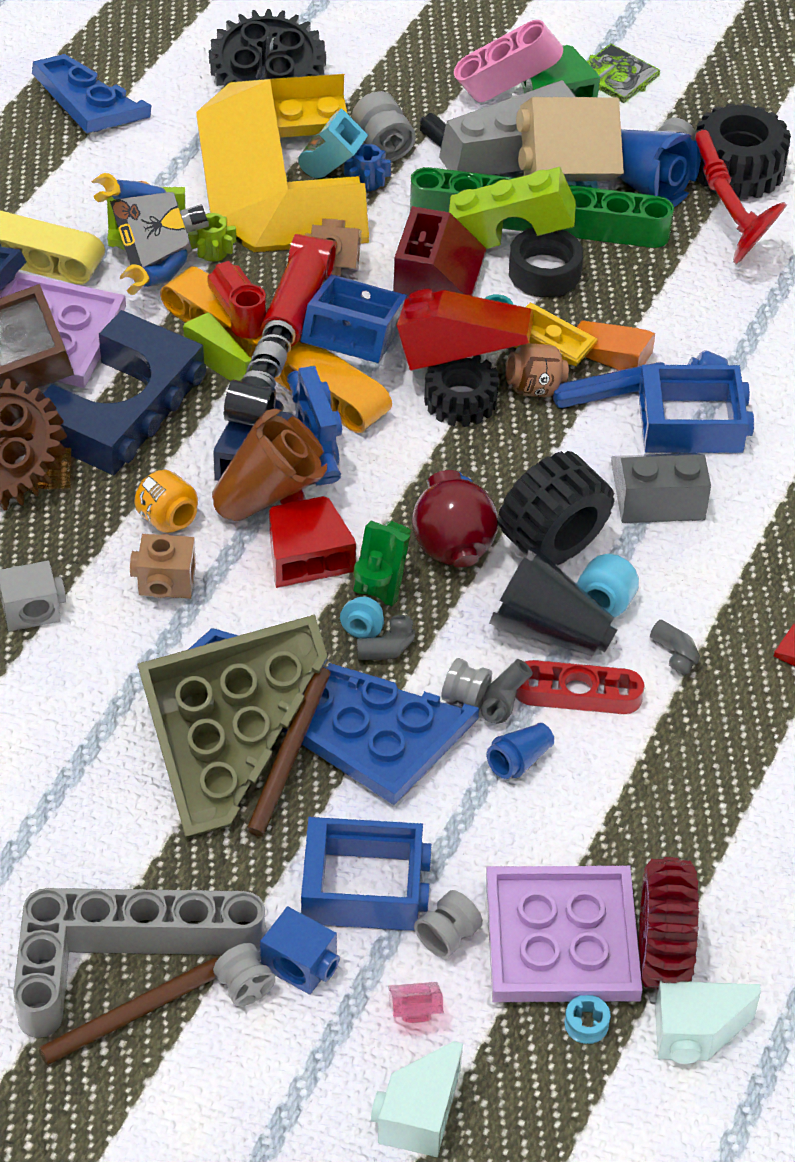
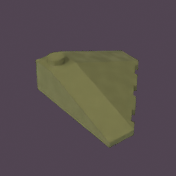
M315 614L137 664L186 839L232 826L240 812V808L237 806L250 784L255 785L273 755V751L270 749L283 728L288 729L303 703L305 696L302 694L314 673L319 674L328 656Z

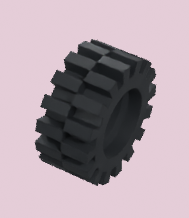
M481 355L473 356L472 359L463 358L429 366L425 374L424 403L425 406L428 405L427 411L430 415L436 413V420L440 422L448 418V425L455 426L456 421H462V427H468L472 419L477 425L483 422V416L487 419L490 418L492 410H496L499 377L496 367L491 369L492 363L488 359L481 363ZM455 386H465L473 390L469 392H457L449 388Z

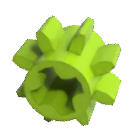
M207 213L206 217L209 226L189 232L188 238L191 248H197L198 258L216 262L225 258L227 253H233V243L237 242L236 226H227V217L225 216L223 217L217 213Z

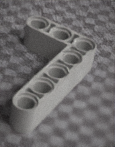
M44 888L32 892L26 898L23 905L13 990L19 1027L28 1036L36 1038L47 1037L55 1033L60 1027L64 1011L69 952L223 955L229 949L243 943H252L259 950L260 940L266 934L263 901L254 893L246 891ZM49 918L53 919V920L47 921V922H43V921H42V920H44V919H49ZM96 919H101V920H102V921H100V922H95V923L90 922V921L96 920ZM143 920H151L149 923H139ZM190 921H201V922L198 923V924H189V923H188V922H190ZM244 921H245V922H250L249 924H246V925L236 924V923H238V922H244ZM42 960H49L46 964H35ZM36 1003H46V1005L42 1007H30Z

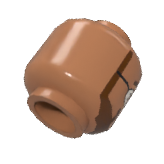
M533 343L518 346L515 352H511L508 355L505 369L506 381L513 386L517 394L534 397H552L560 384L567 381L569 372L568 362L562 360L561 353L555 346Z

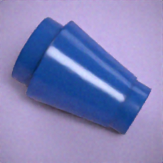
M537 723L494 738L491 746L487 749L486 757L492 771L502 779H509L510 777L519 778L554 745V735L546 724Z

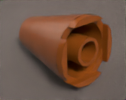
M278 409L267 410L257 419L212 491L213 505L219 515L225 519L242 521L318 482L327 471V463L321 466L319 458L324 453L323 448L312 431L293 415L288 420L277 416L282 411Z

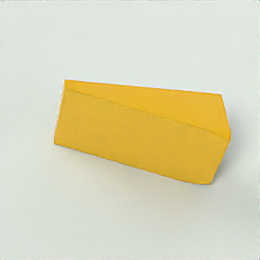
M530 302L526 306V308L532 309L534 315L529 343L557 347L561 353L562 360H566L569 365L577 366L597 344V338Z

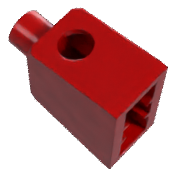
M300 490L281 500V505H276L269 509L270 545L276 588L352 573L356 564L355 538L329 498L321 496L306 499L304 492Z

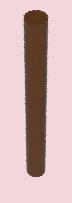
M324 667L319 674L314 673L302 694L305 696V699L287 730L248 824L247 831L259 837L265 835L331 675V672Z
M213 957L38 1047L43 1061L46 1065H49L216 979L213 968L218 958Z

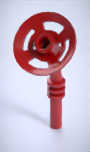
M701 130L696 133L695 140L705 163L703 172L709 187L712 190H716L734 222L739 225L736 229L742 233L733 257V263L737 265L761 239L788 204L781 202L768 208L758 216L753 211L748 213L730 185L731 177L725 162L719 159L710 133L707 130Z

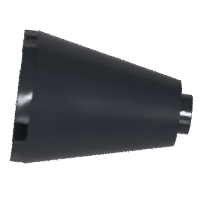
M532 547L528 551L527 558L524 557L500 598L499 601L503 603L498 612H493L489 624L498 629L593 656L597 649L605 653L618 629L611 626L615 617L541 551Z

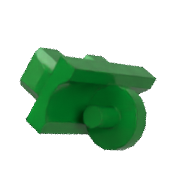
M372 520L365 525L359 561L356 562L353 571L355 577L354 592L375 596L391 607L398 601L411 530L408 527L393 521H387L382 525Z

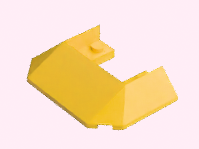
M345 74L231 82L196 111L210 213H217L227 217V226H236V237L240 238L242 245L253 252L290 250L295 234H311L312 225L322 226V219L345 220V228H356L362 231L361 244L369 243L365 183H360L359 176L287 182L280 138L317 135L330 118L341 108L347 113L344 99Z

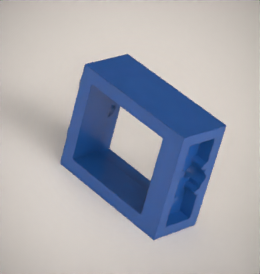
M331 274L308 303L300 342L379 364L399 333L397 322L407 295ZM362 292H369L370 298H364Z
M642 365L638 398L645 453L744 452L746 436H753L754 414L753 411L746 410V406L749 405L750 388L748 382H742L740 365ZM663 401H726L728 420L665 419Z
M308 817L301 891V913L327 926L415 931L414 925L418 920V912H427L429 901V883H420V871L430 872L432 843L422 842L423 823ZM326 855L409 860L407 897L323 892Z

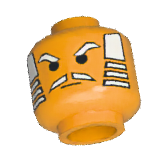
M164 469L151 473L141 481L136 490L134 503L136 511L148 523L159 531L171 533L184 529L193 522L197 513L198 496L195 489L175 472Z

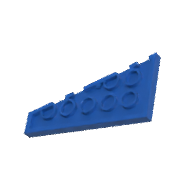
M211 628L189 649L238 635ZM329 663L326 669L331 672V675L302 745L386 801L395 805L479 719L480 708L465 703L462 708L440 702V696L424 691L423 695L419 696L398 689L395 682ZM283 728L281 731L286 734L288 729Z

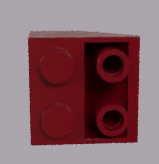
M412 206L394 257L393 291L410 295L421 289H432V292L447 290L473 296L486 256V248L451 213Z

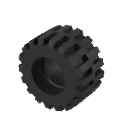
M733 103L726 104L724 108L720 106L713 108L712 113L706 112L702 116V121L698 122L696 133L701 130H707L710 133L718 157L725 162L731 177L730 185L739 199H748L751 196L759 198L763 196V193L770 194L775 190L776 186H780L785 175L791 134L787 130V124L783 120H778V115L773 112H766L765 108L759 106L752 107L750 104L742 103V105H735ZM701 156L697 176L699 178L698 182L702 186H709L703 172L705 163ZM709 188V191L717 194L716 190Z
M562 451L557 452L551 457L547 456L540 460L536 465L528 469L513 485L504 499V504L500 508L498 526L526 556L532 547L541 551L555 565H560L579 554L600 533L612 513L611 509L614 506L615 499L613 496L615 493L610 485L577 454L571 451L565 453Z

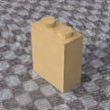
M531 97L520 105L516 116L517 130L522 133V147L519 150L518 162L520 169L524 170V176L538 170H548L556 167H561L566 181H612L624 174L619 98Z

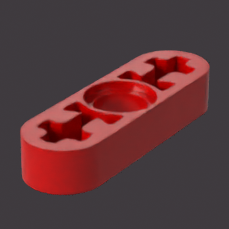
M528 660L525 663L532 671V676L529 679L538 680V686H529L528 679L516 692V699L530 706L630 714L640 708L645 684L642 677L630 669ZM553 680L559 681L558 689H552ZM572 681H582L589 685L590 690L586 693L578 694L571 692L566 685ZM599 685H604V694L598 693ZM618 688H626L628 695L619 694Z

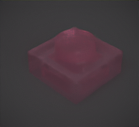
M437 982L388 985L389 1006L393 1017H402V1021L408 1023H419L431 1020V1014L444 1013L443 993Z

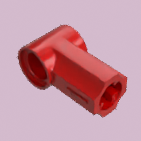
M230 261L217 264L213 272L207 276L208 287L230 317L232 332L236 336L246 339L261 336L260 328L267 312L265 291L260 286L252 284L239 266L231 264Z

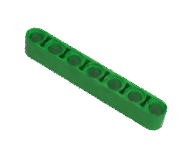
M423 167L417 169L411 175L410 210L412 206L449 212L451 195L458 194L463 190H473L495 184L501 180L515 178ZM569 185L576 201L574 227L563 230L568 231L576 238L649 248H659L669 242L674 206L668 199L654 195ZM520 217L503 219V229L524 231L533 228L529 221Z

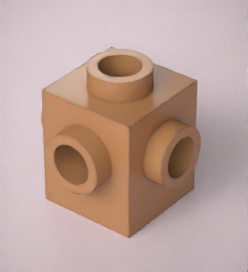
M322 219V226L312 225L311 234L305 233V235L337 242L336 259L332 275L341 276V269L359 270L362 231L356 228H345V220Z
M142 534L139 551H132L130 558V577H137L139 595L157 598L191 599L196 570L195 537Z

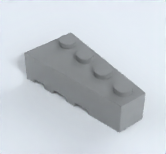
M561 80L447 120L439 158L448 170L488 175L519 171L521 169L518 156L519 150L522 147V133L517 130L516 116L520 105L531 97H575L564 81Z

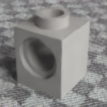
M49 560L0 570V598L8 632L61 622L59 604L66 602L65 589L61 576L53 578Z

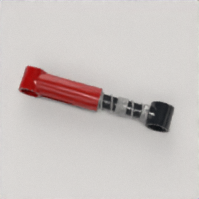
M302 234L294 235L289 250L288 264L260 328L262 338L258 341V345L251 358V363L248 365L247 373L240 381L233 379L229 384L223 411L225 421L254 426L257 419L265 411L275 408L276 389L274 387L276 386V381L274 378L281 374L287 360V353L291 350V347L299 342L308 303L321 288L324 280H327L333 272L337 251L336 241Z

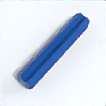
M656 362L647 365H665V363ZM642 366L561 383L559 388L554 391L553 401L558 408H565L637 392L639 390Z

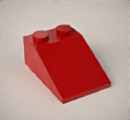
M421 289L411 293L408 296L409 298L405 299L397 322V329L410 371L528 344L534 315L531 308L447 290L432 292V289Z

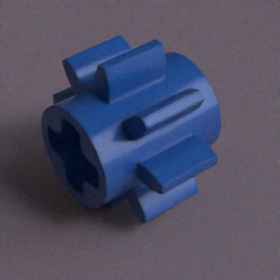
M362 144L355 155L344 162V175L350 177L359 176L360 183H365L366 192L374 191L380 186H385V177L391 176V160L385 159L386 151L381 150L378 146Z

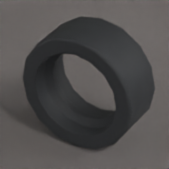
M534 227L526 229L516 235L510 244L508 275L513 284L524 293L548 298L565 295L573 290L581 279L583 247L575 236L563 229L537 236ZM537 255H551L561 259L566 264L552 269L539 268L528 263L526 259Z

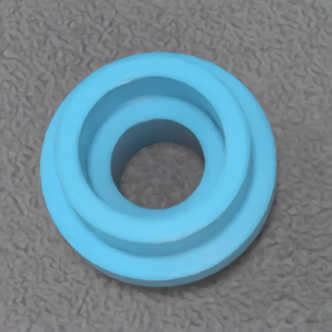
M357 597L344 605L340 613V622L343 628L354 637L374 638L381 632L384 625L383 610L375 600L369 597Z

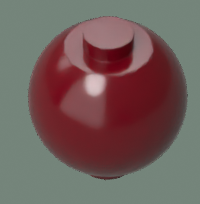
M444 470L437 472L428 478V489L421 494L413 510L412 529L415 539L421 549L438 562L450 564L457 568L471 566L491 547L498 530L496 506L490 495L481 486L472 481L461 479L458 471Z

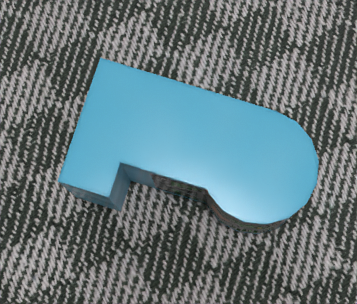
M341 108L330 118L321 132L314 135L298 158L299 165L311 177H325L354 156L368 134Z

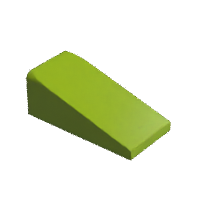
M209 312L187 321L183 325L184 337L203 345L204 364L230 381L233 379L240 381L247 373L251 358Z

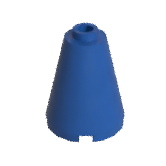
M621 129L624 174L618 178L641 194L668 199L675 207L689 194V192L684 191L689 180L696 181L701 162L700 150L696 141L690 138L692 136L684 132Z

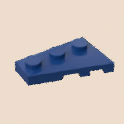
M66 54L36 60L32 63L33 76L86 133L98 132L102 129L151 117V104L142 99L137 103L126 97L127 90L117 84L111 87L97 80L98 73Z

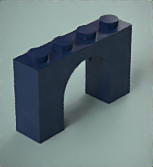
M120 310L99 333L101 363L142 381L146 385L145 389L133 398L117 403L90 401L54 384H51L43 392L46 398H50L64 420V423L60 426L67 433V438L59 442L66 449V454L113 476L125 463H130L134 459L138 448L148 437H153L157 433L161 422L171 411H176L180 407L185 395L194 386H198L206 374L202 344L123 310Z

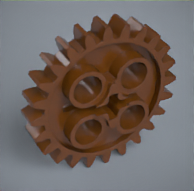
M6 379L2 389H0V507L4 511L8 510L9 501L12 498H15L20 505H24L23 493L27 491L38 496L39 491L36 484L39 481L51 484L52 481L46 472L48 469L60 470L61 466L54 456L66 454V449L59 441L67 438V433L60 426L64 423V420L50 398H46L39 388L32 390L25 381H22L16 387L10 379ZM22 418L17 425L12 426L15 421ZM25 455L21 462L14 464L19 457Z

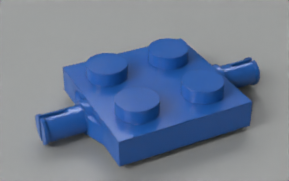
M316 367L299 368V371H293L287 376V382L292 391V400L295 403V417L312 431L324 451L319 458L321 466L327 463V471L315 483L316 486L332 484L341 478V472L337 466L339 465L340 458L336 443V437L342 435L340 414L338 411H332L329 386L327 382H321Z

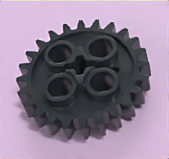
M270 9L266 10L264 16H259L256 10H252V18L249 19L242 14H238L237 24L227 20L226 30L217 29V38L211 39V49L208 51L210 74L215 76L216 86L224 85L225 87L231 82L325 75V41L319 40L318 30L311 31V23L309 21L299 25V15L297 14L290 19L285 18L284 10L277 17L272 16ZM272 38H274L273 50H270V43ZM262 66H265L264 76L260 79L262 77Z

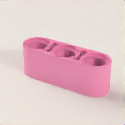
M532 20L466 55L457 63L454 69V76L475 101L485 102L552 67L561 58L563 46L543 21Z

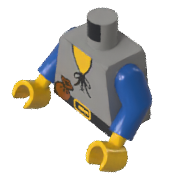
M109 173L100 174L91 182L103 185L105 191H100L93 196L97 202H104L111 196L116 199L110 201L130 262V266L120 275V279L129 277L135 282L126 290L127 293L135 295L143 286L150 287L171 281L187 262V257L192 252L187 233L209 226L203 205L199 204L179 211L174 192H166L162 187L138 181L116 180Z

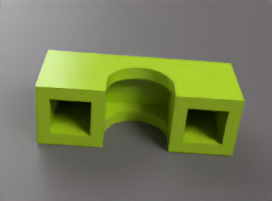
M556 167L548 170H538L530 175L511 180H501L492 185L473 190L467 189L458 194L451 195L449 213L486 249L501 245L503 219L509 217H520L529 221L534 227L537 236L574 227L576 201L561 167Z

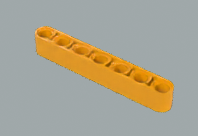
M191 266L160 289L161 300L173 315L186 323L209 312L246 354L252 358L262 335L257 338L246 339L238 337L232 332L230 317L208 287V273L198 267ZM301 337L299 342L292 346L291 350L287 353V360L281 374L274 378L277 383L291 391L287 382L289 373L299 371V368L315 366L321 382H327L329 386L332 411H338L342 425L355 433H362L392 407L391 397L380 383L327 349L300 342Z

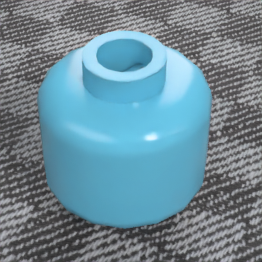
M603 554L598 555L588 563L576 584L613 617H617L626 611L639 589V576L628 560L619 555Z

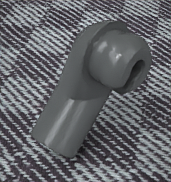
M407 615L393 616L389 621L390 630L383 637L358 638V661L384 660L398 657L415 638L416 631L412 629L413 620Z
M659 619L651 630L650 638L675 652L669 659V666L683 675L689 674L694 663L698 664L700 654L692 637L666 621Z
M516 659L487 687L484 703L481 707L482 716L487 722L503 723L512 714L517 689L532 676L530 667L524 661Z

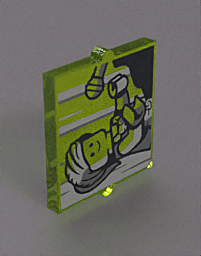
M611 43L596 55H590L587 61L600 76L599 90L613 98H619V101L622 103L627 102L639 91L644 92L646 86L660 76V69Z

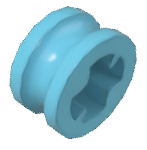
M580 995L568 1004L564 1024L565 1030L572 1039L583 1044H593L605 1037L609 1028L610 1009L602 999L593 995ZM582 1012L593 1013L594 1021L592 1027L582 1026Z

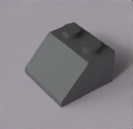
M672 453L615 455L611 457L621 523L696 521L706 519L711 482L705 454Z

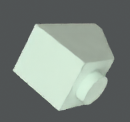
M660 981L655 1004L657 1058L669 1059L681 1064L694 1063L698 1060L708 1061L755 1018L761 994L760 984L662 983Z
M453 1041L391 1073L386 1092L377 1091L371 1112V1122L378 1123L379 1144L438 1158L461 1071L463 1043Z

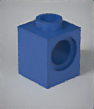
M289 906L285 908L260 940L261 964L270 967L275 976L311 995L321 980L327 982L333 976L340 961V956L337 955V933Z

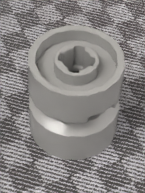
M384 91L370 93L360 99L353 108L352 119L368 134L364 141L365 144H373L381 150H385L386 160H391V162L398 160L411 150L416 139L415 130L403 115L400 106L391 94Z

